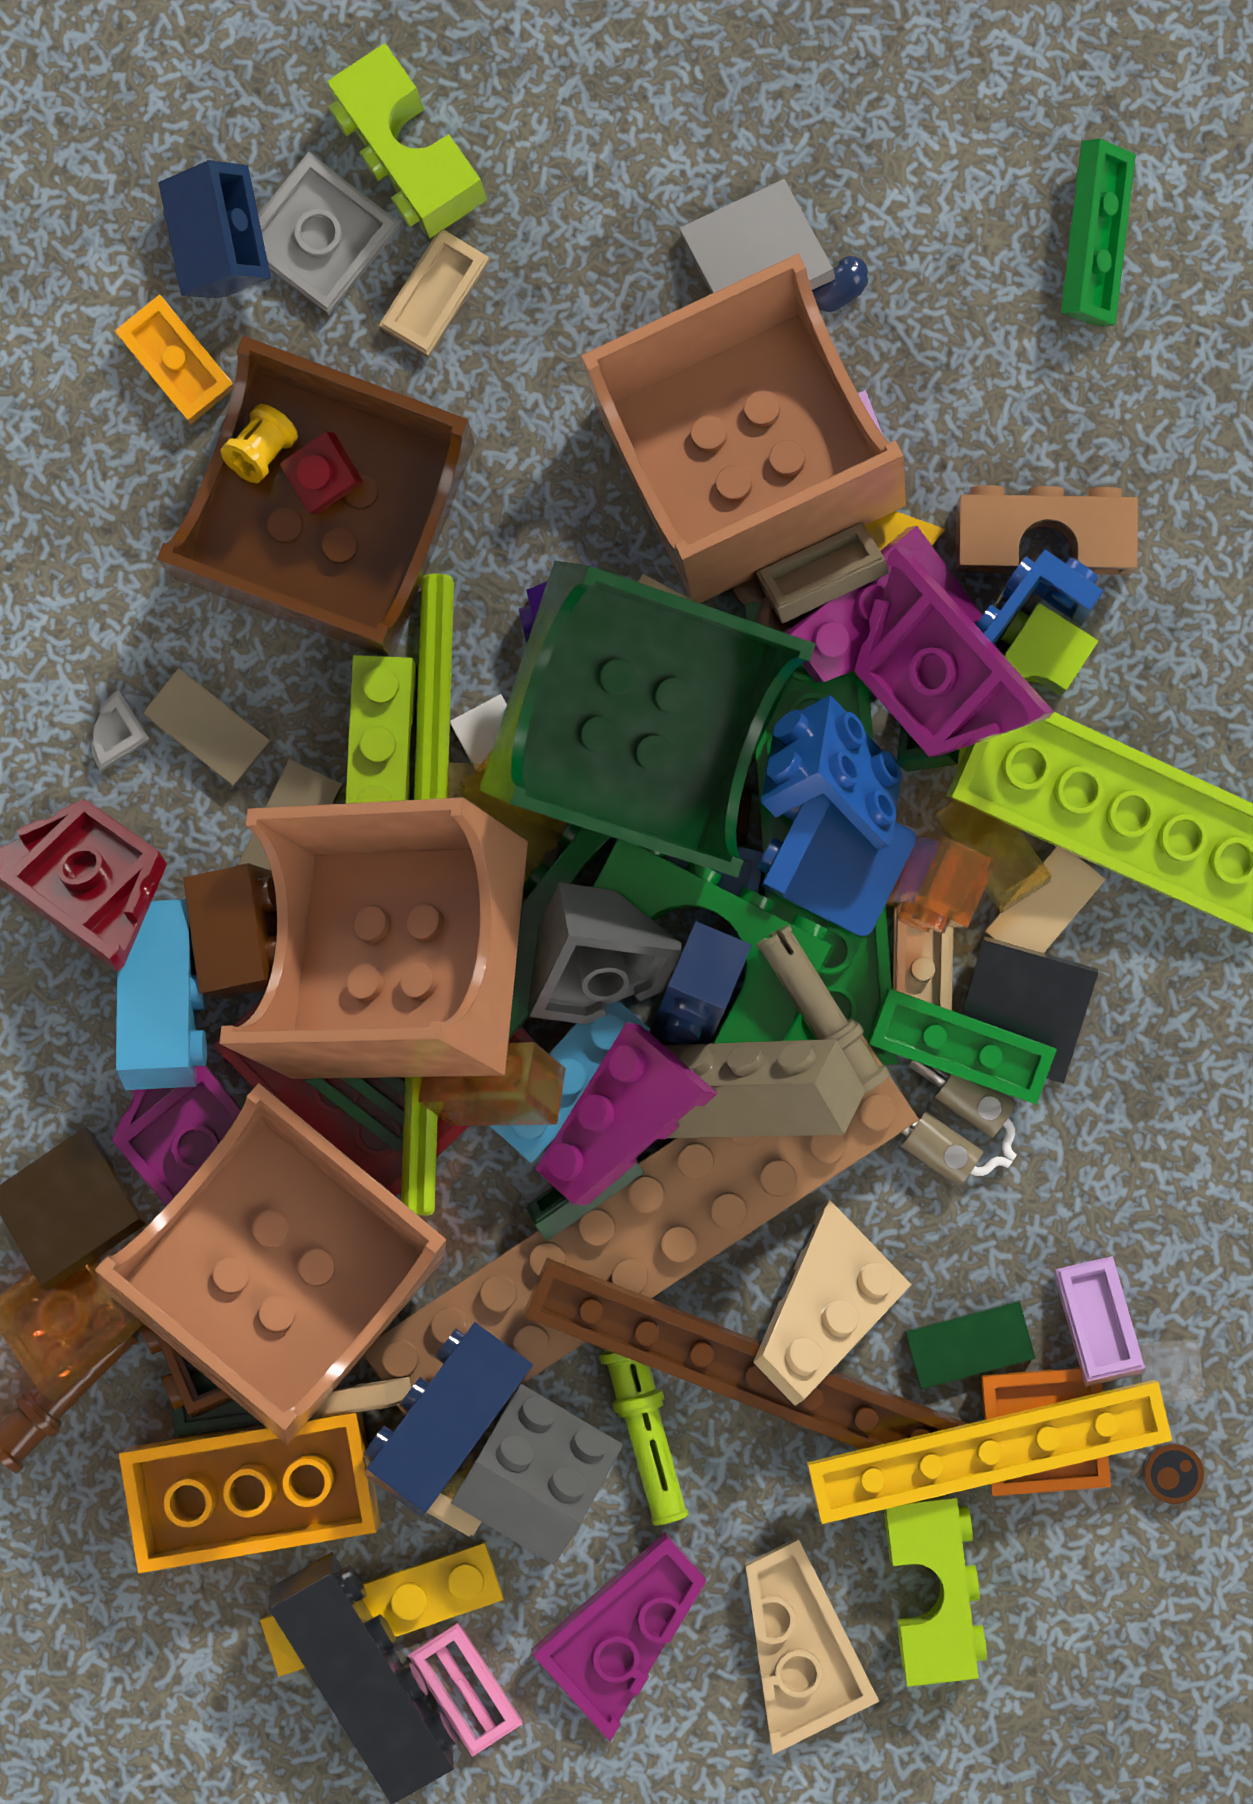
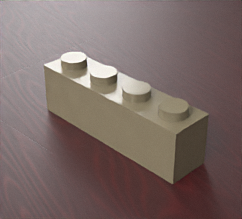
M837 1039L664 1045L718 1093L706 1105L695 1106L678 1121L680 1127L667 1138L844 1135L866 1091Z

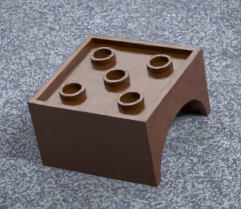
M243 335L237 350V373L230 404L210 464L184 521L169 542L162 544L157 560L175 580L378 656L394 657L420 590L421 579L426 574L475 445L469 420ZM266 404L279 410L292 422L297 430L298 438L292 447L282 448L268 465L269 472L259 483H252L241 478L225 463L220 449L229 439H236L250 423V413L256 405ZM324 432H334L364 483L319 514H309L279 463Z

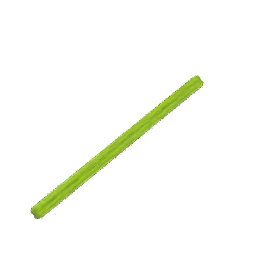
M440 573L427 574L421 579L414 800L448 798L454 582L450 575ZM405 1077L401 1202L418 1216H429L435 1211L439 1077Z

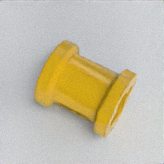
M266 404L256 405L250 413V423L236 439H229L220 449L225 463L241 478L252 483H259L269 472L268 465L282 448L292 447L298 438L297 430L292 422L279 410Z

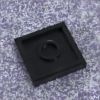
M984 936L960 1014L1056 1048L1057 1050L1046 1079L1064 1084L1097 980L1098 969Z

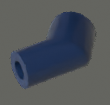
M855 256L844 257L839 261V265L834 268L835 280L812 290L819 310L825 312L837 311L862 294L868 284V268L862 259Z

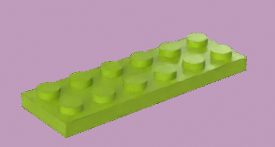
M1056 712L1048 719L966 748L946 797L1253 935V803Z

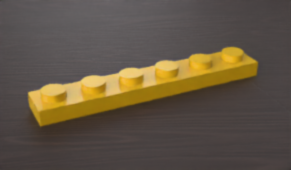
M1150 1380L806 1463L820 1522L825 1524L1172 1441L1159 1382Z

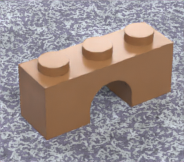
M980 485L970 487V495H960L956 503L955 573L1013 574L1019 566V544L1021 537L1028 531L1036 528L1053 529L1063 535L1070 545L1072 558L1087 566L1096 575H1131L1137 568L1138 497H1122L1121 488L1095 487L1087 489V496H1064V488L1038 486L1029 488L1027 496L1005 495V487Z

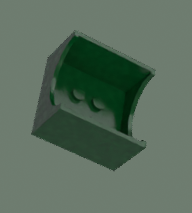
M554 561L479 790L509 804L738 878L744 860L739 856L736 844L737 817L751 757L777 695L792 672L802 663L810 661L816 643L590 565Z

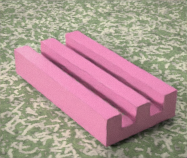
M459 1621L408 1654L409 1659L472 1757L522 1725L523 1721ZM452 1641H455L504 1718V1721L496 1725L446 1645ZM432 1654H437L486 1731L478 1738L474 1735L426 1658Z

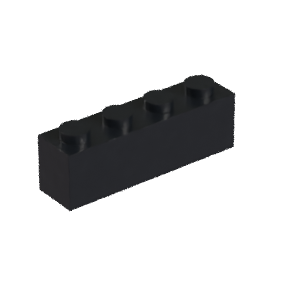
M331 1552L271 1586L268 1609L390 1804H394L454 1770L453 1746L458 1741L446 1716L441 1711L433 1715L423 1697L428 1692L417 1669L412 1663L403 1666L394 1652L393 1648L397 1646V1641L386 1619L381 1614L373 1618L362 1599L367 1597V1593L357 1572L351 1565L342 1568L334 1553Z

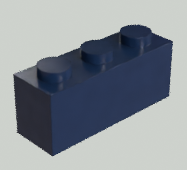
M695 921L650 1034L660 1038L659 1042L663 1045L710 1044L752 945Z
M476 1322L473 1323L466 1334H463L457 1328L452 1332L435 1356L437 1360L443 1363L430 1383L419 1377L399 1405V1407L408 1412L394 1432L384 1425L363 1454V1456L371 1461L364 1475L421 1518L429 1510L533 1366L532 1363Z

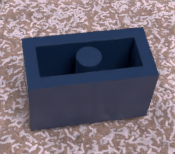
M207 160L158 182L181 296L217 299L227 297L271 279L248 165Z

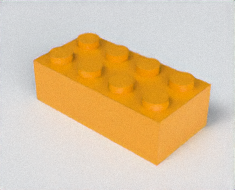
M363 1411L309 1419L288 1445L263 1424L131 1446L119 1453L138 1574L376 1533L381 1525L375 1483L364 1475L371 1461L363 1456L368 1448Z

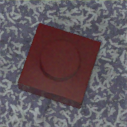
M324 432L279 463L309 514H319L364 483L334 432Z

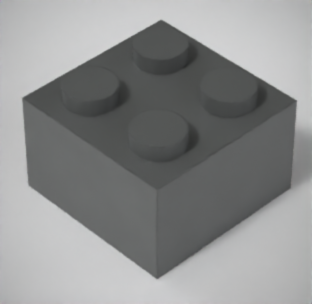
M520 1384L459 1487L451 1504L555 1565L585 1518L623 1444L525 1385Z

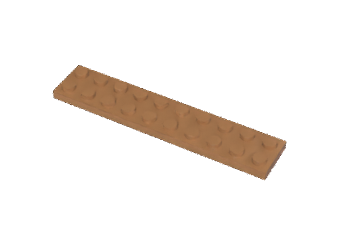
M861 1034L860 1037L869 1049L878 1066H883V1064L876 1056V1054L874 1053V1051L872 1050L864 1036ZM889 1076L876 1088L863 1095L844 1135L676 1138L638 1163L644 1171L643 1175L548 1241L545 1240L539 1230L379 1336L364 1356L381 1381L409 1377L411 1388L419 1377L430 1383L443 1366V1363L437 1360L435 1356L452 1332L457 1328L463 1334H466L473 1323L476 1322L533 1364L520 1383L524 1384L586 1342L524 1317L525 1307L546 1257L646 1297L653 1298L919 1121V1118L891 1076ZM399 1407L403 1415L406 1416L408 1412Z

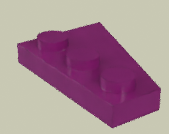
M918 526L906 528L881 550L887 563L889 553L895 547H906L974 623L980 620L982 614ZM887 565L889 574L812 609L785 632L816 643L810 661L802 663V666L815 683L826 682L854 670L861 645L867 640L870 633L869 619L875 599L883 598L892 566Z
M626 1022L540 1160L536 1170L572 1204L587 1206L636 1164V1158L655 1140H665L680 1127L678 1121L695 1106L706 1105L718 1093L641 1025Z
M665 1532L531 1648L534 1658L609 1742L621 1725L620 1719L635 1695H639L648 1680V1673L665 1644L670 1643L705 1585V1576Z

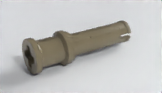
M785 925L768 935L769 939L763 938L756 944L758 950H761L816 1040L837 1039L866 1090L864 1094L884 1082L890 1076L889 1070L886 1066H878L860 1037L864 1031L860 1023H855L853 1019L846 1020L792 933L790 925Z

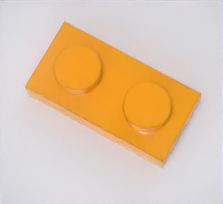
M160 294L115 330L118 337L190 425L233 391L234 384Z

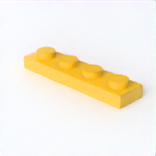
M486 1541L363 1583L367 1593V1597L362 1599L373 1618L381 1614L386 1619L395 1637L504 1600ZM273 1615L262 1617L260 1623L278 1677L304 1669L305 1666Z

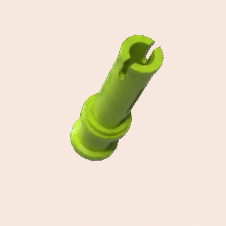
M608 1350L600 1353V1362L608 1366L616 1395V1400L612 1402L614 1413H617L619 1418L625 1417L637 1461V1468L651 1512L652 1525L668 1524L689 1516V1513L685 1508L673 1464V1457L658 1409L663 1406L662 1400L665 1399L663 1390L656 1388L649 1366Z

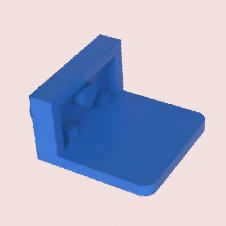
M1044 549L1036 562H1033L1028 557L1023 559L1005 585L1006 589L1002 595L1008 598V601L1001 610L990 605L976 626L995 646L1018 611L1023 608L1033 593L1082 626L1103 593V590L1095 585L1099 578L1081 562L1069 558L1064 563Z
M829 695L801 711L793 710L788 712L774 725L761 803L777 817L824 793L875 848L881 850L892 844L902 773L900 766L896 764L895 757L890 752L882 750L870 738L858 717L851 712H846Z
M824 793L785 812L784 816L794 822L784 842L774 837L771 839L757 867L758 870L767 874L761 888L857 936H866L871 933L916 844L917 838L914 831L895 821L892 844L879 850L870 843Z

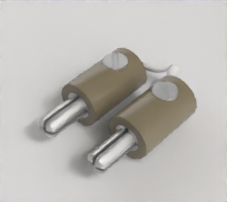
M910 1059L909 1067L939 1087L934 1095V1099L990 1138H993L1002 1126L1006 1128L1002 1150L1007 1158L995 1157L983 1167H976L983 1154V1150L926 1110L919 1116V1121L911 1125L912 1128L908 1127L901 1132L906 1137L900 1147L958 1187L961 1186L970 1173L975 1176H984L989 1174L996 1166L1000 1165L1008 1168L1017 1155L1011 1149L1015 1128L1009 1119L1017 1102L1002 1092L928 1066L944 1077V1080L923 1064Z

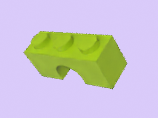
M386 43L327 81L335 102L327 106L331 115L346 136L355 131L366 147L359 151L361 158L378 182L385 177L389 179L398 192L390 198L409 227L418 222L430 239L487 201L481 179L449 134L424 148H409L397 141L402 127L410 119L424 111V107L417 87Z
M1041 603L1036 605L1030 615L1019 610L1001 637L1002 641L1010 645L1003 656L1027 682L1044 685L1059 696L1068 689L1098 643V640ZM967 747L960 749L958 765H954L955 767H959Z
M353 655L346 804L410 800L409 748L411 726L414 724L416 664L413 658Z
M954 1493L884 1509L891 1564L893 1566L909 1564L926 1566L938 1575L940 1582L939 1597L929 1611L915 1617L896 1619L903 1678L907 1687L979 1679L977 1662L987 1661V1649L983 1625H972L970 1602L980 1601V1591L976 1566H965L963 1542L973 1541L969 1506H958L957 1497Z

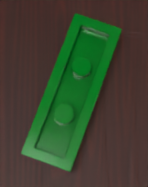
M1100 138L1081 141L1079 166L1076 172L1077 183L1072 224L1069 230L1070 241L1066 275L1062 289L1061 313L1091 325L1114 326L1116 325L1136 154Z
M889 987L885 991L867 1040L869 1045L1037 1105L1057 1050L1054 1047Z

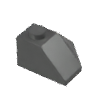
M559 882L539 924L528 1004L529 1017L588 1024L606 1016L607 1005L635 994L639 1001L661 993L683 952L681 942L617 891Z

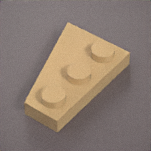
M830 1199L821 1206L814 1219L813 1224L815 1227L806 1247L799 1254L793 1268L796 1270L785 1297L778 1303L754 1359V1364L795 1406L802 1402L911 1286V1283Z
M798 1537L745 1563L772 1755L879 1702Z

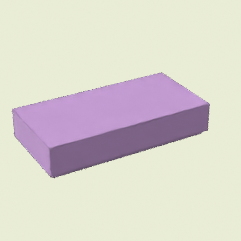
M1113 1256L1055 1269L1054 1276L1085 1387L1143 1374L1145 1366Z

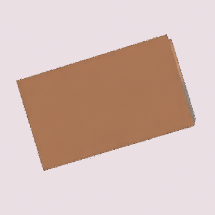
M799 253L581 355L596 410L691 601L702 603L757 577L756 571L861 522L867 525L906 506L904 455L896 440L889 443L880 432L850 380L820 314L810 286L806 267Z
M465 798L247 809L246 827L260 841L272 871L277 903L276 950L269 983L257 1010L248 1021L239 1027L221 1026L219 1044L291 1079L505 1075L528 841Z
M258 1083L246 1096L245 1104L228 1132L188 1183L135 1239L115 1255L107 1256L95 1269V1272L104 1290L288 1445L443 1262L447 1239Z

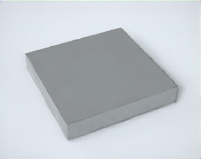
M309 152L258 215L269 270L328 316L331 315L401 226L399 221Z
M785 179L679 228L681 237L711 294L799 253L806 267L812 290L835 280L834 269Z

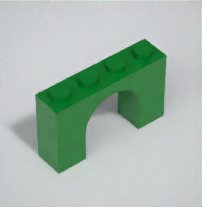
M618 839L593 888L617 891L653 921L681 908L697 907L714 911L734 927L742 941L752 945L746 958L747 970L743 987L714 1044L787 1041L800 1013L761 950H758L756 944L763 938L769 939L768 935L777 929L790 925L792 933L820 976L835 946L823 941L828 929L797 913L790 924L770 913L775 904L770 899L746 887L742 888L738 897L718 887L722 875L709 868L689 862L685 870L665 860L666 854Z

